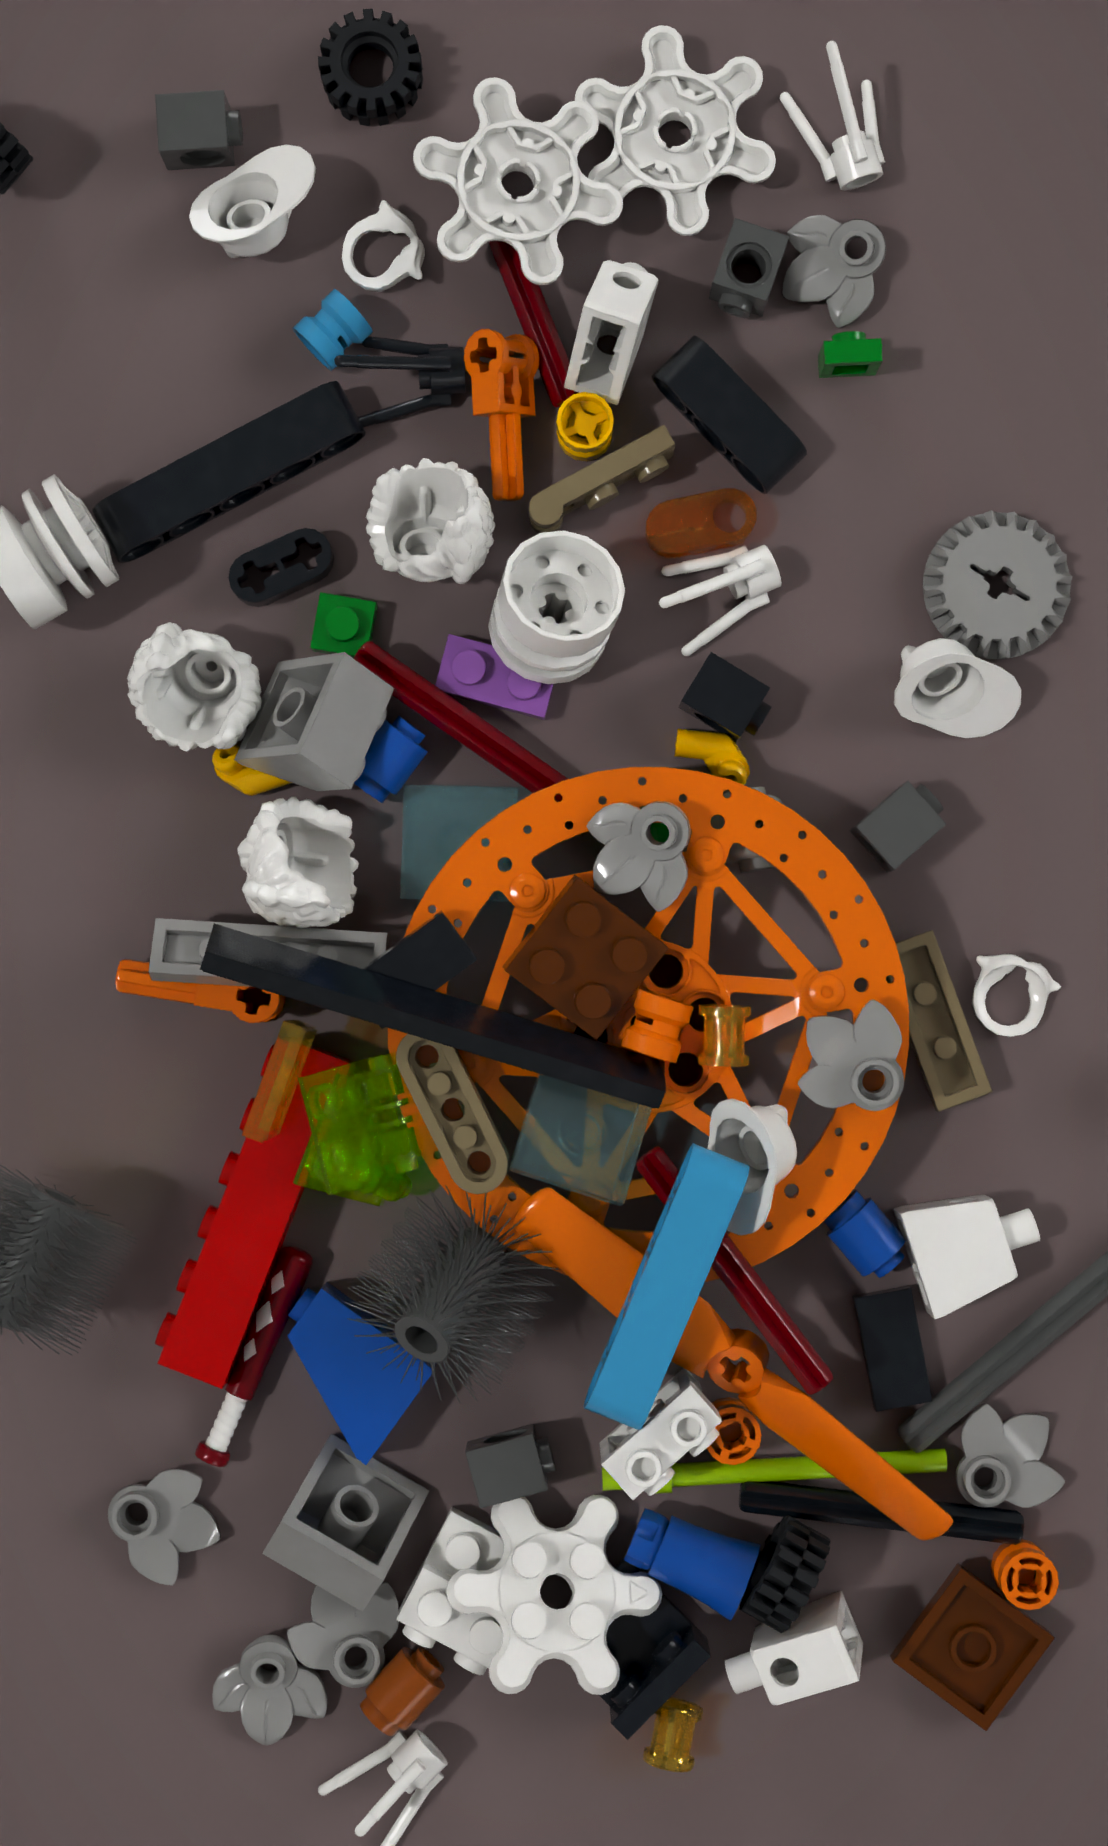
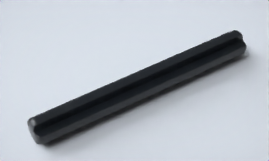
M747 1481L740 1485L739 1507L743 1512L780 1517L789 1515L797 1519L907 1532L854 1491L773 1481ZM935 1501L953 1519L952 1526L941 1536L1014 1545L1021 1543L1024 1533V1518L1018 1511Z

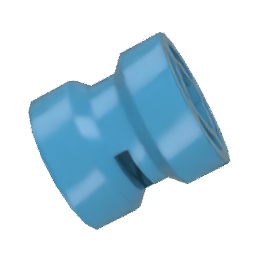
M333 289L321 300V309L314 317L304 316L292 328L306 348L330 371L337 367L334 363L336 356L344 355V350L352 343L361 344L373 332L362 314L336 289Z

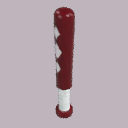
M287 1246L281 1250L237 1361L225 1386L227 1391L225 1400L222 1402L221 1409L214 1421V1426L210 1430V1436H208L206 1441H200L197 1445L196 1457L210 1465L225 1467L228 1464L230 1452L227 1450V1446L230 1444L234 1429L238 1425V1420L241 1418L246 1402L248 1400L251 1401L254 1397L267 1364L289 1319L288 1314L295 1306L312 1268L313 1260L311 1255L300 1248Z

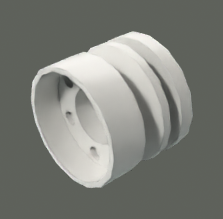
M55 474L42 481L44 491L52 504V507L46 510L30 489L22 493L23 504L30 518L27 522L21 524L4 506H0V586L19 614L35 630L67 611L66 600L59 586L66 580L87 599L95 595L90 580L84 571L88 567H91L106 587L119 580L118 573L112 563L110 546L98 524L82 500L69 491Z
M564 530L539 533L522 542L507 561L488 624L492 646L505 666L525 679L544 684L571 682L589 672L601 657L608 642L610 632L614 628L621 612L625 587L619 566L605 548L589 537Z

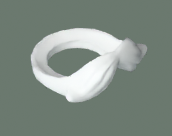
M381 201L379 211L376 214L357 222L348 230L343 243L342 261L345 272L355 284L368 291L382 292L395 286L408 276H412L417 280L423 278L421 267L425 257L424 245L417 236L413 222L406 215L391 207L387 201ZM371 231L382 233L391 231L394 234L405 233L410 238L411 243L402 249L401 254L396 256L389 269L382 275L366 277L357 270L353 260V251L357 241L364 234Z
M1016 955L977 956L976 961L982 970L974 987L971 1003L975 1016L980 1023L996 1035L1008 1037L1024 1035L1037 1027L1044 1014L1049 994L1058 991L1061 988L1060 984L1052 979L1047 969L1041 964L1027 962ZM1016 966L1023 967L1027 971L1025 980L1029 983V1011L1025 1018L1017 1024L1010 1026L1000 1025L992 1020L987 1013L985 1006L986 994L990 987L1000 981L1005 974L1010 973Z

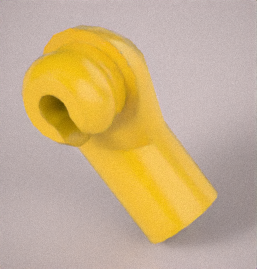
M677 729L674 757L704 760L712 775L745 785L750 774L749 764L729 735L725 733Z
M237 745L230 749L216 748L212 755V762L217 776L245 795L254 796L292 783L239 764L234 760L240 748Z

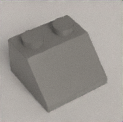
M345 652L280 661L277 663L263 694L261 708L257 712L256 718L250 723L234 760L242 766L315 791L351 789L365 768L366 753L375 733L381 728L386 719V707L395 688Z
M330 1434L262 1554L363 1612L384 1581L429 1490L374 1458H371L368 1464L365 1465L356 1458L348 1443Z

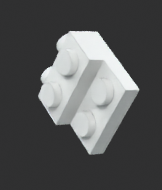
M683 1368L659 1389L648 1417L640 1430L621 1423L599 1442L601 1465L632 1500L643 1491L648 1496H651L671 1480L675 1474L671 1466L688 1451L695 1457L715 1441L719 1435L715 1427L722 1422L719 1411L703 1394L698 1381L688 1370Z
M452 1506L412 1582L396 1620L405 1624L402 1633L408 1639L426 1648H433L435 1642L438 1641L457 1651L453 1658L454 1661L464 1669L477 1675H484L490 1666L492 1658L498 1653L502 1645L503 1633L501 1626L494 1617L486 1613L463 1614L453 1609L447 1600L446 1589L451 1577L460 1570L484 1571L495 1567L499 1563L504 1548L502 1538L496 1529Z

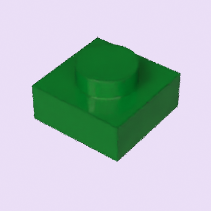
M859 331L834 334L832 341L823 342L818 354L819 378L875 376L883 361L881 338L866 339V334Z
M320 592L310 646L311 650L326 654L345 652L354 658L365 642L372 641L378 608L377 603Z

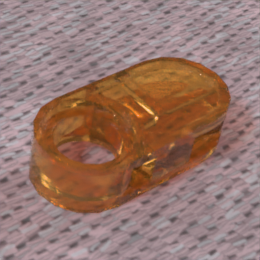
M724 488L667 500L657 504L650 512L645 526V538L649 547L657 555L665 558H680L733 547L743 543L751 535L757 520V509L753 500L745 492L736 488ZM723 503L737 504L745 514V524L738 531L724 532L714 523V510Z

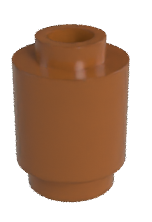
M403 1647L365 1688L367 1696L361 1701L360 1708L369 1721L388 1736H394L399 1729L407 1730L445 1688V1684L440 1677L444 1672V1668L425 1648L418 1647L416 1651H413L408 1647Z

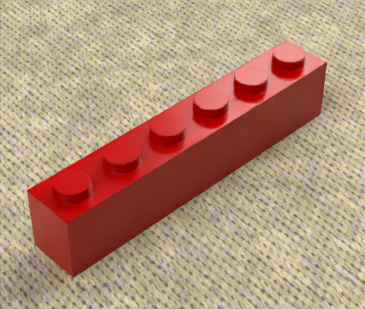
M293 1037L285 1038L282 1047L275 1044L271 1046L260 1075L269 1079L261 1100L251 1098L239 1129L247 1132L246 1139L240 1154L233 1151L229 1153L219 1177L218 1183L227 1186L219 1207L209 1205L199 1227L197 1237L205 1240L198 1261L188 1259L179 1278L176 1291L184 1293L176 1315L170 1312L166 1314L157 1334L155 1345L163 1347L157 1364L220 1389H223L227 1384L355 1061Z

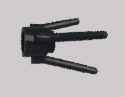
M368 336L362 342L364 347L416 355L418 357L338 355L334 359V363L338 367L418 370L419 389H431V394L358 417L363 427L379 424L430 407L451 406V394L465 393L463 347L448 348V344H423Z

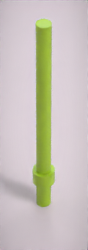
M945 1448L924 1449L919 1453L913 1450L876 1452L901 1474L947 1472ZM807 1456L749 1459L745 1463L737 1465L723 1464L719 1461L675 1463L671 1466L675 1471L674 1476L655 1494L672 1493V1487L835 1477ZM602 1467L603 1491L623 1490L605 1468Z

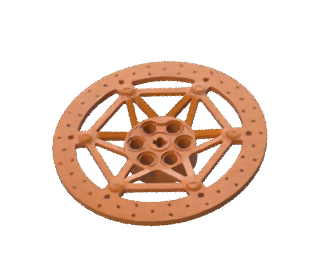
M627 767L589 773L563 780L532 793L506 808L478 829L449 858L430 883L415 909L404 935L406 937L442 910L464 940L476 916L493 893L496 891L502 892L515 907L512 911V916L482 1002V1006L499 1010L510 978V974L504 970L503 965L522 942L527 926L529 924L535 926L574 875H577L594 888L593 870L545 880L533 866V858L558 843L590 832L586 825L591 818L603 807L613 803L623 802L641 808L652 802L666 801L675 804L686 814L692 834L686 852H682L688 868V878L685 887L669 907L660 912L656 911L645 927L646 930L669 948L665 954L676 957L680 962L682 968L681 977L676 984L665 988L654 984L648 974L607 1026L608 1039L606 1044L652 1057L621 1046L626 1028L630 1027L632 1018L637 1015L633 1005L639 989L691 1005L699 998L712 999L719 1008L717 1023L707 1030H698L687 1024L681 1028L678 1036L681 1044L680 1053L694 1054L701 1062V1071L698 1078L689 1084L677 1083L669 1075L668 1068L670 1062L655 1058L665 1062L666 1093L659 1109L587 1088L582 1165L575 1167L500 1081L502 1075L549 1076L458 1049L473 1082L478 1083L480 1088L488 1094L566 1183V1186L571 1189L568 1200L643 1255L654 1231H634L607 1227L604 1224L609 1203L654 1195L655 1192L644 1178L620 1182L617 1180V1176L658 1113L671 1110L710 1136L711 1116L696 1107L694 1101L714 1083L721 1084L728 1099L733 1098L750 1106L728 1062L733 1047L797 1017L804 1016L805 1022L777 1105L784 1106L788 1111V1126L790 1125L801 1092L797 1083L802 1075L808 1071L812 1060L806 1039V1026L809 1018L827 1016V1012L850 1009L852 1012V1024H854L865 1004L869 1000L874 999L888 1009L899 1025L902 1043L895 1061L902 1069L904 1080L909 1051V1005L905 976L897 946L880 906L866 882L846 856L815 826L794 810L768 795L730 779L699 771L669 767ZM640 778H644L646 780V784L640 785L638 783V780ZM724 791L730 792L729 798L723 796ZM556 795L562 796L561 802L555 801ZM679 796H686V802H680ZM605 797L606 803L600 804L598 802L599 798ZM715 815L721 816L724 820V825L720 829H715L711 826L710 820ZM756 821L763 823L761 828L755 826ZM567 822H572L573 828L567 829L565 827V824ZM526 826H530L532 829L528 834L524 832ZM800 831L804 832V839H800L798 837V833ZM484 839H488L490 842L486 847L482 845ZM737 843L762 857L783 873L802 892L828 930L841 959L840 967L819 972L738 881L729 868L724 865L732 844ZM780 855H786L787 860L785 862H782L780 860ZM509 858L511 860L512 867L509 871L503 872L499 869L498 863L500 859ZM819 871H824L825 877L823 879L819 878ZM466 879L471 880V885L469 887H466L464 885V881ZM696 886L692 947L684 948L662 940V932L692 888ZM716 887H720L794 970L796 973L794 979L716 974L708 964L713 897ZM857 895L861 897L862 901L860 903L855 902ZM434 905L436 912L431 913L429 907ZM831 911L836 912L837 916L835 919L830 917ZM457 919H460L462 922L460 927L454 925ZM862 939H865L867 941V945L865 947H862L860 945V941ZM889 975L893 978L890 983L886 981V977ZM858 978H864L867 982V987L862 992H858L854 987V983ZM449 981L435 991L447 995ZM733 992L792 996L794 999L741 1025H737L734 1020L730 995ZM556 1009L532 1020L573 1034L578 1027ZM388 1028V1050L392 1079L400 1109L412 1139L431 1173L448 1195V1190L450 1191L455 1203L471 1218L466 1191L453 1181L442 1157L437 1158L435 1156V1151H438L397 1067V1048L407 1033ZM423 1045L419 1048L418 1059L421 1064L430 1067L432 1063L438 1062L439 1055L433 1046ZM870 1070L865 1073L862 1080L864 1088L870 1091L880 1089L884 1084L883 1073L879 1070ZM449 1098L445 1101L444 1112L449 1118L459 1119L463 1117L464 1114L458 1099ZM899 1099L890 1107L879 1111L865 1110L854 1102L835 1108L824 1131L802 1162L795 1163L791 1172L775 1186L771 1209L766 1219V1222L772 1223L771 1227L765 1228L764 1223L755 1233L742 1236L729 1231L726 1232L752 1267L793 1246L818 1227L848 1197L865 1175L882 1146L896 1113ZM604 1105H611L633 1113L634 1119L604 1165L599 1167L602 1107ZM837 1128H841L839 1135L835 1134ZM863 1142L867 1143L865 1149L860 1148ZM476 1151L470 1155L469 1162L474 1170L484 1172L490 1168L491 1160L485 1152ZM827 1169L832 1170L829 1176L825 1174ZM508 1174L497 1188L486 1193L485 1221L491 1205L485 1228L486 1232L489 1231L493 1223L490 1217L495 1215L498 1218L507 1203L491 1235L494 1237L509 1220L499 1233L498 1238L513 1227L518 1210L532 1195L516 1183ZM788 1184H795L798 1190L794 1196L785 1195L784 1189ZM467 1192L468 1198L470 1197L472 1214H474L475 1209L474 1222L478 1225L480 1221L479 1226L482 1228L485 1193L473 1194ZM511 1192L516 1194L517 1197L515 1199L509 1197ZM809 1209H813L814 1213L813 1215L809 1216L807 1215V1211ZM513 1228L499 1242L502 1243L510 1237L503 1243L505 1245L521 1237V1235ZM527 1240L507 1246L512 1250L517 1249L515 1252L539 1251ZM542 1253L522 1255L537 1264L557 1268L559 1270H552L567 1275ZM712 1267L705 1282L719 1279Z

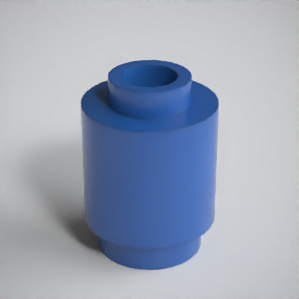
M399 715L393 723L385 719L383 725L373 737L365 756V768L354 784L381 803H384L390 793L397 795L428 753L420 745L426 735Z
M857 1190L851 1192L823 1221L830 1229L827 1232L828 1237L862 1277L874 1272L878 1278H881L893 1270L905 1257L900 1250L906 1242L905 1237L871 1197L864 1199Z

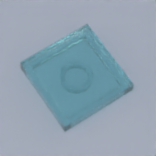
M404 785L400 899L421 900L430 883L449 858L478 829L500 812L518 802V788ZM488 839L482 841L484 847L490 843ZM502 858L498 863V867L503 872L509 871L512 867V862L509 858ZM466 879L464 881V885L466 887H469L471 885V880ZM496 891L487 902L510 901L502 892Z
M538 1073L509 1171L613 1205L622 1206L626 1200L652 1108Z

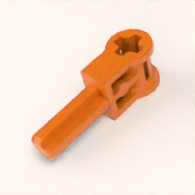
M480 329L472 334L464 349L465 368L471 376L473 415L489 417L492 496L497 501L520 500L524 495L521 418L536 416L534 376L539 367L538 347L526 335L512 334L504 338L496 330ZM514 353L523 354L524 358L520 359L511 356ZM479 358H492V360L486 363L481 362Z
M121 960L115 977L116 990L120 993L232 1011L240 1020L248 1023L268 1022L276 1018L282 1012L286 1002L285 996L262 990L266 994H271L270 1004L260 1005L257 1013H254L253 1003L244 1000V993L246 990H252L256 987L152 981L148 972L150 963L137 960Z

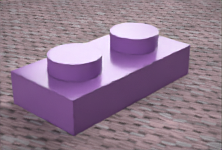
M449 634L435 686L450 696L545 720L554 684H544L523 678L505 666L492 645Z

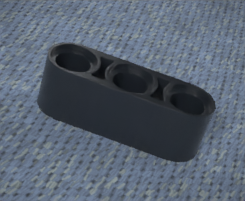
M695 335L691 337L652 375V380L667 400L760 493L767 494L807 455L805 446L796 434L699 337Z

